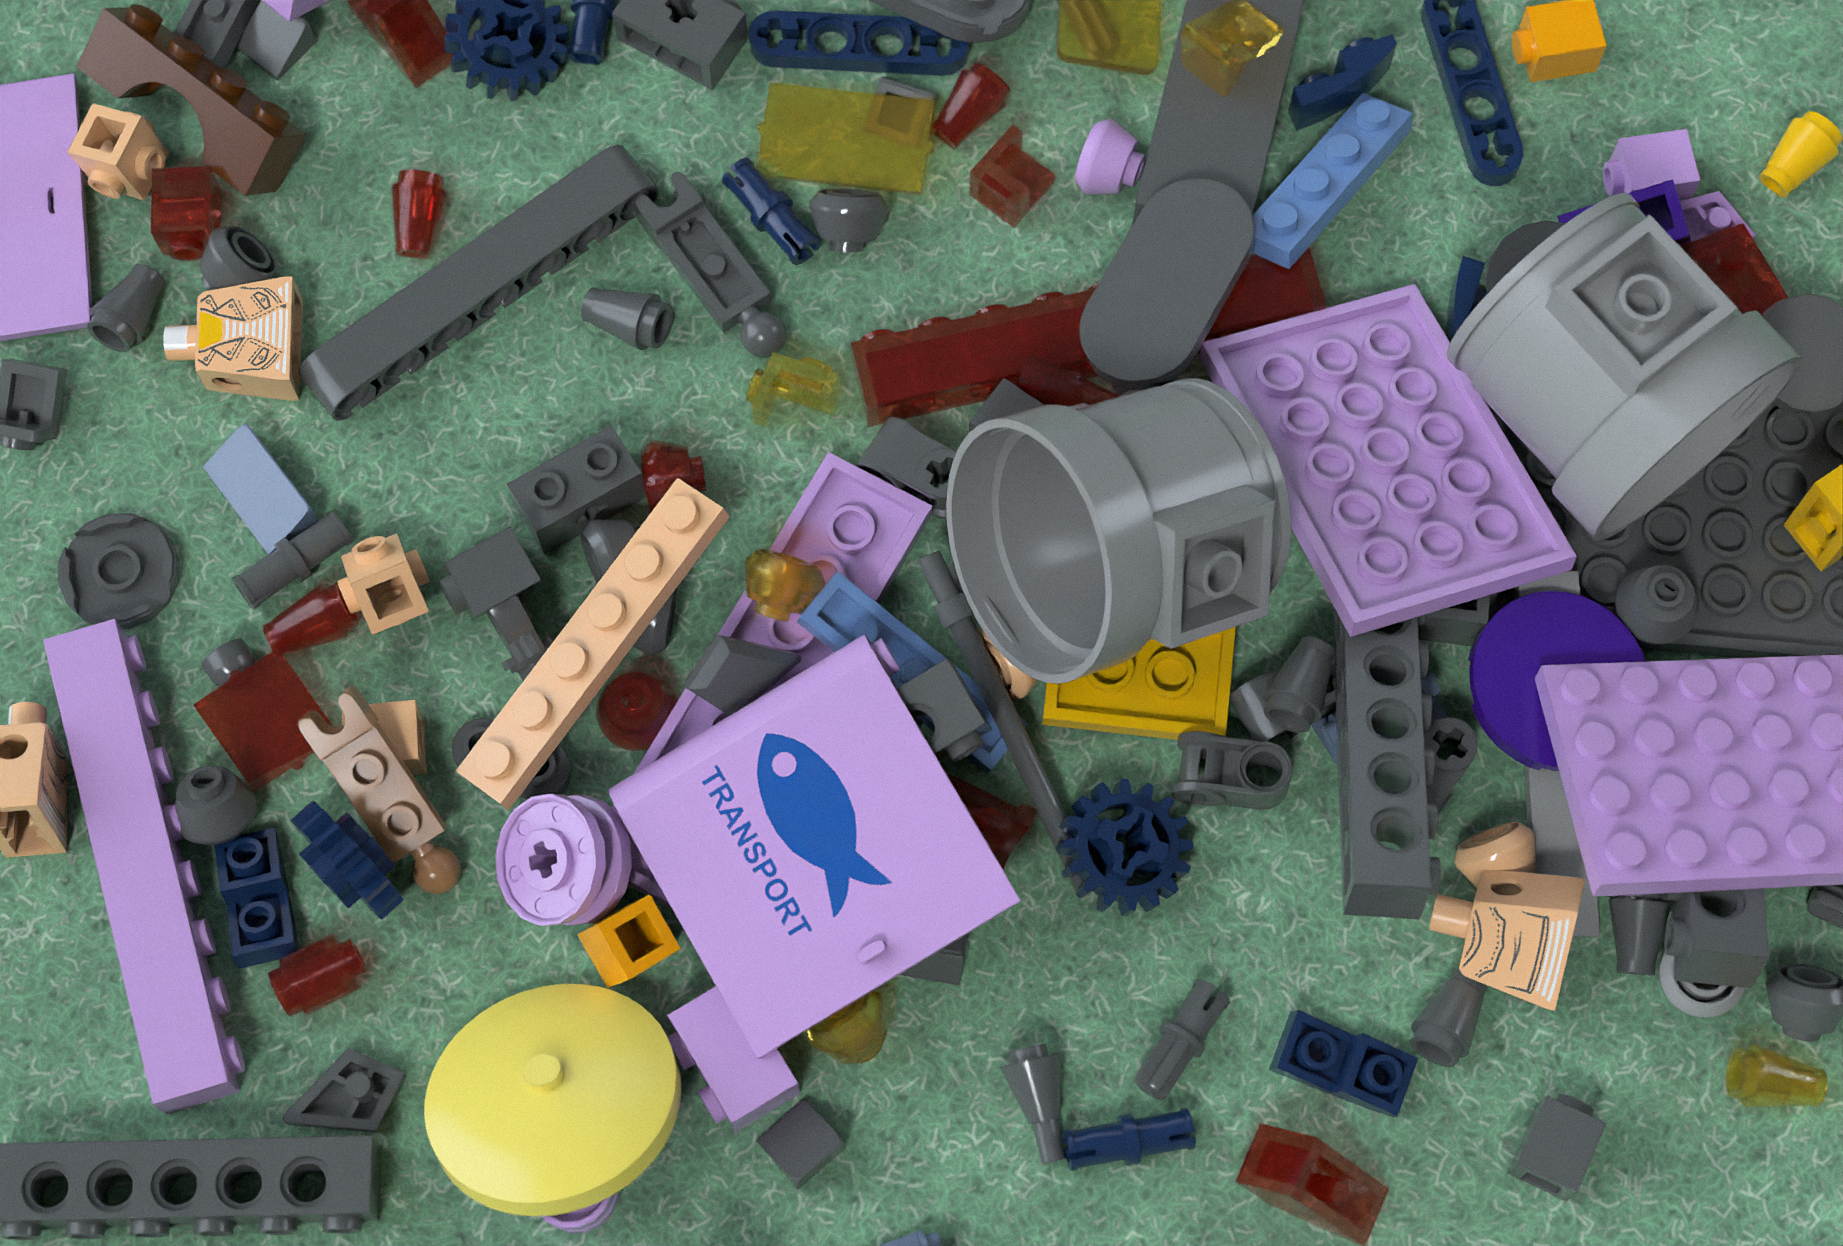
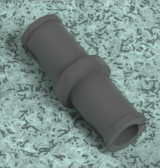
M330 511L323 519L290 541L284 537L274 544L276 549L274 552L231 579L244 600L254 610L259 607L260 603L297 579L302 583L311 577L310 569L344 546L353 543V540L339 517L333 511Z

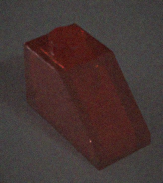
M1262 1123L1259 1124L1235 1182L1269 1205L1359 1246H1366L1389 1188L1317 1137Z

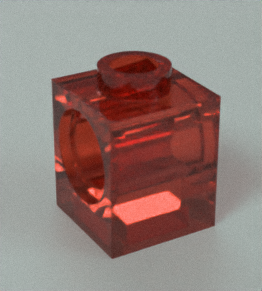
M210 166L152 169L151 234L163 255H169L180 261L199 260L203 256L210 234L216 228L221 227L222 189Z

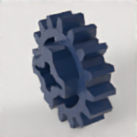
M456 0V13H448L446 17L445 30L449 34H446L444 39V51L454 54L451 58L452 72L457 73L467 70L466 87L472 89L480 82L486 84L487 98L489 99L495 97L498 89H506L510 100L517 101L519 88L526 87L533 96L538 95L541 85L540 77L545 81L554 83L557 78V65H564L568 48L563 44L567 43L569 29L566 25L558 24L561 19V7L556 5L545 8L546 0ZM479 19L481 23L480 29L475 31L474 38L469 40V30L474 22ZM543 38L544 48L539 56L534 59L532 47L536 46L538 40Z
M1122 778L1117 782L1112 793L1107 785L1102 782L1090 791L1091 799L1082 795L1071 805L1077 816H1067L1060 823L1059 828L1066 834L1071 835V838L1062 841L1056 846V853L1071 856L1072 863L1061 873L1064 878L1079 876L1082 881L1076 892L1079 898L1088 895L1092 891L1098 895V911H1105L1114 901H1117L1121 916H1128L1133 913L1138 902L1145 912H1148L1160 905L1159 895L1168 899L1179 890L1172 878L1181 879L1190 871L1191 867L1186 862L1180 860L1179 856L1186 854L1194 848L1193 841L1179 839L1177 832L1188 821L1186 817L1171 819L1167 812L1174 802L1170 796L1159 803L1151 799L1153 794L1152 784L1146 783L1135 794L1132 793L1129 779ZM1108 810H1124L1123 814L1115 822L1105 817L1101 821L1095 819L1099 814ZM1127 832L1125 837L1128 840L1126 850L1133 855L1123 862L1124 855L1122 853L1124 845L1117 841V839ZM1090 854L1092 855V857H1093V859H1094V861H1095V863H1096V866L1094 865V863H1093V861H1092V859H1091ZM1135 872L1145 876L1149 873L1154 875L1145 884L1126 886L1127 880Z
M311 801L290 820L309 843L299 855L348 909L361 899L379 919L383 920L404 901L400 896L401 894L385 877L396 866L350 814L345 812L334 822L323 808L315 801Z

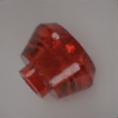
M651 440L641 450L643 479L650 512L653 511L677 478L699 492L707 491L702 456L690 457L688 446Z
M647 671L623 673L612 679L599 695L596 717L600 730L611 743L622 749L630 751L648 750L678 701L677 696L670 684L654 673Z

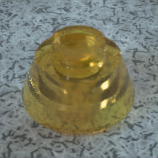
M759 548L745 559L746 596L757 601L754 611L766 617L788 622L791 613L803 614L825 586V579L821 568L800 558Z
M877 989L873 990L805 1031L807 1041L815 1049L843 1064L864 1063L874 1058L882 1049L888 1032L884 1004L880 992Z

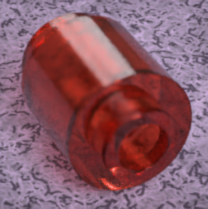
M333 932L280 959V967L268 972V977L280 1004L289 1017L302 1011L308 1016L361 989L362 986L358 976L367 972V967L354 941L349 938L341 942Z

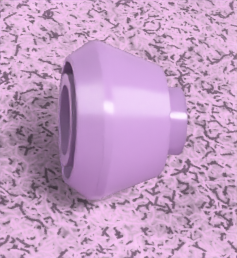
M1106 119L1095 123L1083 147L1076 170L1075 181L1084 194H1120L1125 185L1134 188L1142 173L1146 155L1138 152L1139 141L1113 119Z

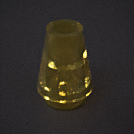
M1753 1044L1748 1049L1736 1048L1733 1051L1726 1069L1725 1084L1729 1097L1740 1099V1102L1745 1107L1807 1105L1819 1107L1825 1099L1828 1080L1823 1069L1813 1068L1811 1065Z

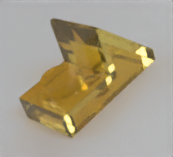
M1232 0L1186 23L1181 32V62L1188 71L1219 95L1226 97L1231 92L1247 63L1274 49L1284 30L1246 0Z

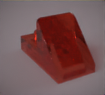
M428 0L347 1L351 12L415 89L451 65V58L454 54L444 51V39L448 33Z

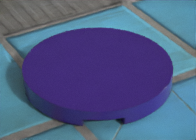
M1542 591L1531 593L1510 602L1488 620V623L1476 636L1468 657L1470 661L1469 680L1474 701L1471 707L1487 736L1508 756L1536 770L1543 768L1559 771L1535 683V676L1542 665L1646 661L1637 641L1619 618L1600 604L1583 596L1568 592Z

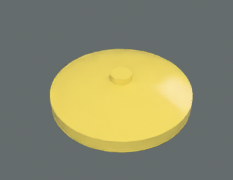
M554 984L537 987L505 998L484 1010L467 1023L447 1045L434 1067L426 1090L424 1104L426 1131L434 1153L446 1175L463 1193L473 1200L504 1213L522 1216H551L569 1213L601 1202L616 1194L633 1182L655 1160L665 1146L678 1116L681 1099V1079L678 1064L666 1033L652 1014L634 1000L616 991L587 984Z

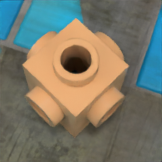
M93 103L67 153L88 176V185L98 193L113 199H118L123 194L145 201L154 181L161 176L164 170L165 160L169 151L154 133L155 127L144 117L133 112H123Z
M397 533L386 538L374 536L357 543L351 552L341 556L347 577L337 581L350 613L362 611L372 635L429 612L420 586L430 582L417 549L405 553Z

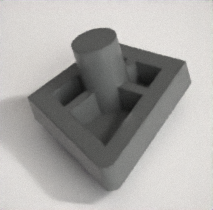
M717 634L683 686L730 716L758 699L800 663L801 656L792 651Z
M348 1048L284 1114L283 1121L287 1125L379 1133L407 1075Z

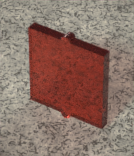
M1032 353L1016 385L1044 405H1062L1067 407L1081 403L1092 405L1120 397V395L1081 377L1078 372H1070Z
M279 648L242 672L239 670L231 671L228 682L193 704L254 792L290 768L294 770L301 769L303 767V760L314 753L298 727V720L309 711H317L329 725L333 726Z

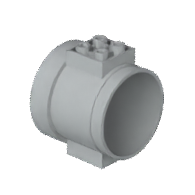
M1628 193L1613 195L1591 206L1563 225L1532 250L1475 307L1456 332L1447 350L1449 362L1457 370L1465 373L1471 380L1472 387L1557 479L1552 489L1553 495L1596 541L1609 538L1636 522L1705 468L1773 403L1794 378L1803 362L1802 357L1758 311L1742 314L1735 304L1650 215L1646 217L1640 211V205Z
M1186 378L1092 405L1086 403L1070 407L1043 405L986 421L975 427L962 441L954 457L949 474L946 501L948 537L955 569L967 602L984 633L997 650L1020 671L1043 682L1066 683L1125 663L1141 651L1146 642L1154 639L1171 649L1268 616L1269 595L1278 584L1287 562L1291 539L1290 504L1284 476L1275 451L1266 433L1248 408L1228 390L1207 380Z

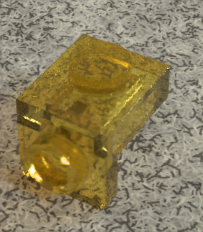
M772 352L766 369L757 368L748 387L746 401L752 403L754 424L766 427L778 397L833 416L841 396L839 374L833 372L830 366L817 359L803 357L799 361Z

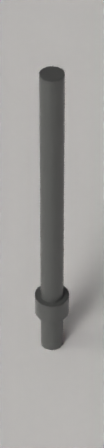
M933 552L918 560L938 602L933 608L943 629H951L1056 849V846L1062 841L1071 838V835L1066 834L1059 828L1061 821L1067 815L972 619L974 614L964 592H959L941 552ZM1058 853L1064 868L1072 863L1071 856H1064ZM1078 875L1069 877L1076 892L1082 883Z

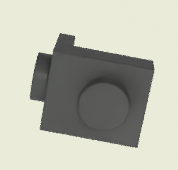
M12 358L2 359L0 371V446L19 450H35L36 443L56 439L60 426L67 369Z

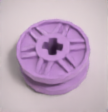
M547 794L530 797L510 814L501 829L495 853L497 880L505 901L520 918L539 926L560 924L582 925L598 922L614 911L625 894L632 869L631 844L622 819L606 802L588 795L564 796L561 794Z

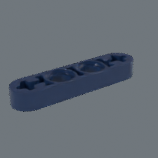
M1424 0L1421 8V21L1469 170L1473 177L1483 184L1489 186L1507 184L1517 175L1524 156L1523 146L1475 0H1447L1450 8L1459 7L1454 19L1456 31L1450 34L1448 33L1451 24L1447 13L1444 10L1437 11L1439 2L1442 0ZM1457 48L1468 49L1476 55L1478 65L1470 70L1458 69L1450 63L1448 54ZM1476 97L1486 99L1492 104L1495 114L1485 120L1472 118L1465 111L1464 103ZM1494 131L1495 134L1492 142L1498 156L1508 155L1503 167H1497L1493 160H1483L1489 148L1487 135Z
M775 10L758 15L751 23L748 31L750 49L755 60L764 66L773 68L947 76L960 71L967 63L969 56V42L950 38L906 17ZM771 30L781 31L782 39L779 42L778 48L768 47L766 39L769 38ZM799 30H806V51H800L798 48ZM827 32L839 33L847 41L846 46L841 51L832 54L820 51L816 47L815 42L820 35ZM882 35H892L901 40L903 48L899 53L885 57L874 52L871 45L876 38ZM912 36H920L919 56H912ZM943 38L950 39L951 46L949 56L945 57L937 56L936 48L939 39Z

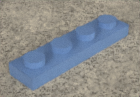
M1362 93L1252 216L1255 237L1253 254L1290 269L1412 130V112Z
M838 571L797 620V623L833 652L838 651L864 634L871 643L882 638L901 668L900 671L892 675L897 686L895 688L902 686L947 659ZM955 666L992 730L980 736L984 745L966 757L984 773L988 774L1008 749L976 682ZM925 715L918 716L924 720L923 724L933 732L935 731L934 722L931 717ZM1021 719L1024 727H1026L1028 723Z

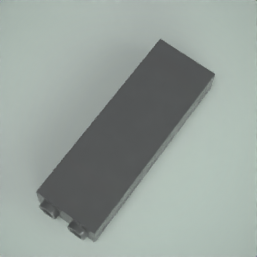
M1186 0L1135 203L1132 226L1144 205L1156 192L1169 184L1191 178L1211 179L1228 185L1243 197L1253 216L1304 0Z

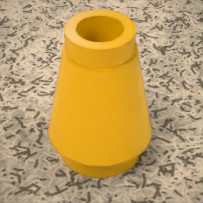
M1807 111L1802 118H1793L1766 164L1765 169L1759 175L1760 182L1779 197L1786 198L1792 190L1799 187L1838 155L1837 147L1843 141L1840 130L1825 116L1814 111Z

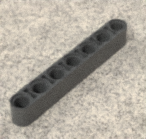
M623 145L608 147L317 348L301 364L299 376L334 420L343 421L354 415L351 409L358 404L364 408L401 382L398 376L406 371L411 375L449 347L446 344L453 338L457 341L461 340L495 316L496 313L493 310L502 304L504 308L508 307L543 282L540 278L547 272L551 275L555 274L590 249L587 246L588 243L594 239L598 243L635 218L636 216L633 212L636 197L638 195H646L654 203L659 194L658 187Z

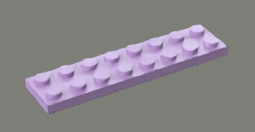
M830 452L827 453L718 635L792 651L801 656L800 663L760 697L834 653L797 623V620L837 571L880 604L932 516V505ZM685 688L634 774L729 716ZM614 806V807H613V810H614V811L617 813V815L620 817V815L618 814V811H617L616 807ZM624 824L630 839L632 869L628 885L645 895L650 894L652 899L672 909Z

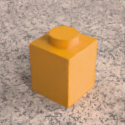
M1565 0L1526 7L1518 30L1512 33V50L1515 61L1518 65H1526L1530 83L1596 72L1607 47L1594 0Z
M650 894L626 905L577 934L607 988L633 978L681 949Z

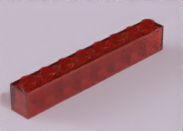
M1307 248L1290 269L1252 254L1203 342L1325 309L1327 304L1310 248ZM1099 282L1092 285L1086 291L1068 295L1062 292H1048L1034 298L1031 303L1009 308L1004 304L989 305L978 310L975 315L951 320L948 317H934L923 321L917 328L895 333L890 329L875 330L865 334L860 340L851 342L852 366L867 426L884 424L888 417L907 419L986 401L1004 378L1024 392L1098 376L1083 351L1079 330L1083 311Z

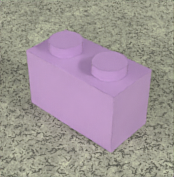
M717 986L668 1014L670 1023L675 1031L668 1036L674 1055L684 1071L693 1065L698 1069L707 1086L697 1091L716 1124L727 1118L736 1133L800 1094L798 1082L778 1049L757 1059Z

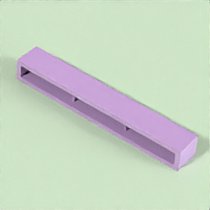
M115 619L43 639L152 1103L165 1114H169L238 1093L240 1090L236 1074L245 1072L244 1058L236 1036L226 1037L221 1015L231 1011L230 1002L222 978L220 976L212 978L207 956L216 953L215 941L208 920L206 918L197 919L192 898L202 895L201 884L193 861L183 862L178 840L185 838L180 834V823L175 803L169 805L165 789V783L174 781L172 766L164 746L155 748L151 727L160 725L159 714L150 690L141 691L137 674L139 671L146 670V661L139 639L136 635L128 637Z

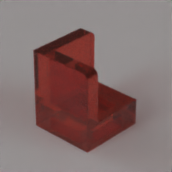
M1012 125L970 171L969 190L971 197L1013 228L1055 182L1053 173L1022 151L1023 131L1015 125Z

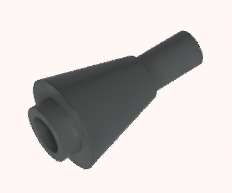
M1046 1043L1009 1051L1012 1064L1001 1066L1000 1069L1028 1123L1033 1125L1041 1164L1065 1159V1151L1057 1117H1060L1061 1053L1048 1055Z

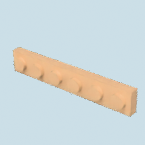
M677 478L459 765L456 772L507 810H510L730 518L725 509Z

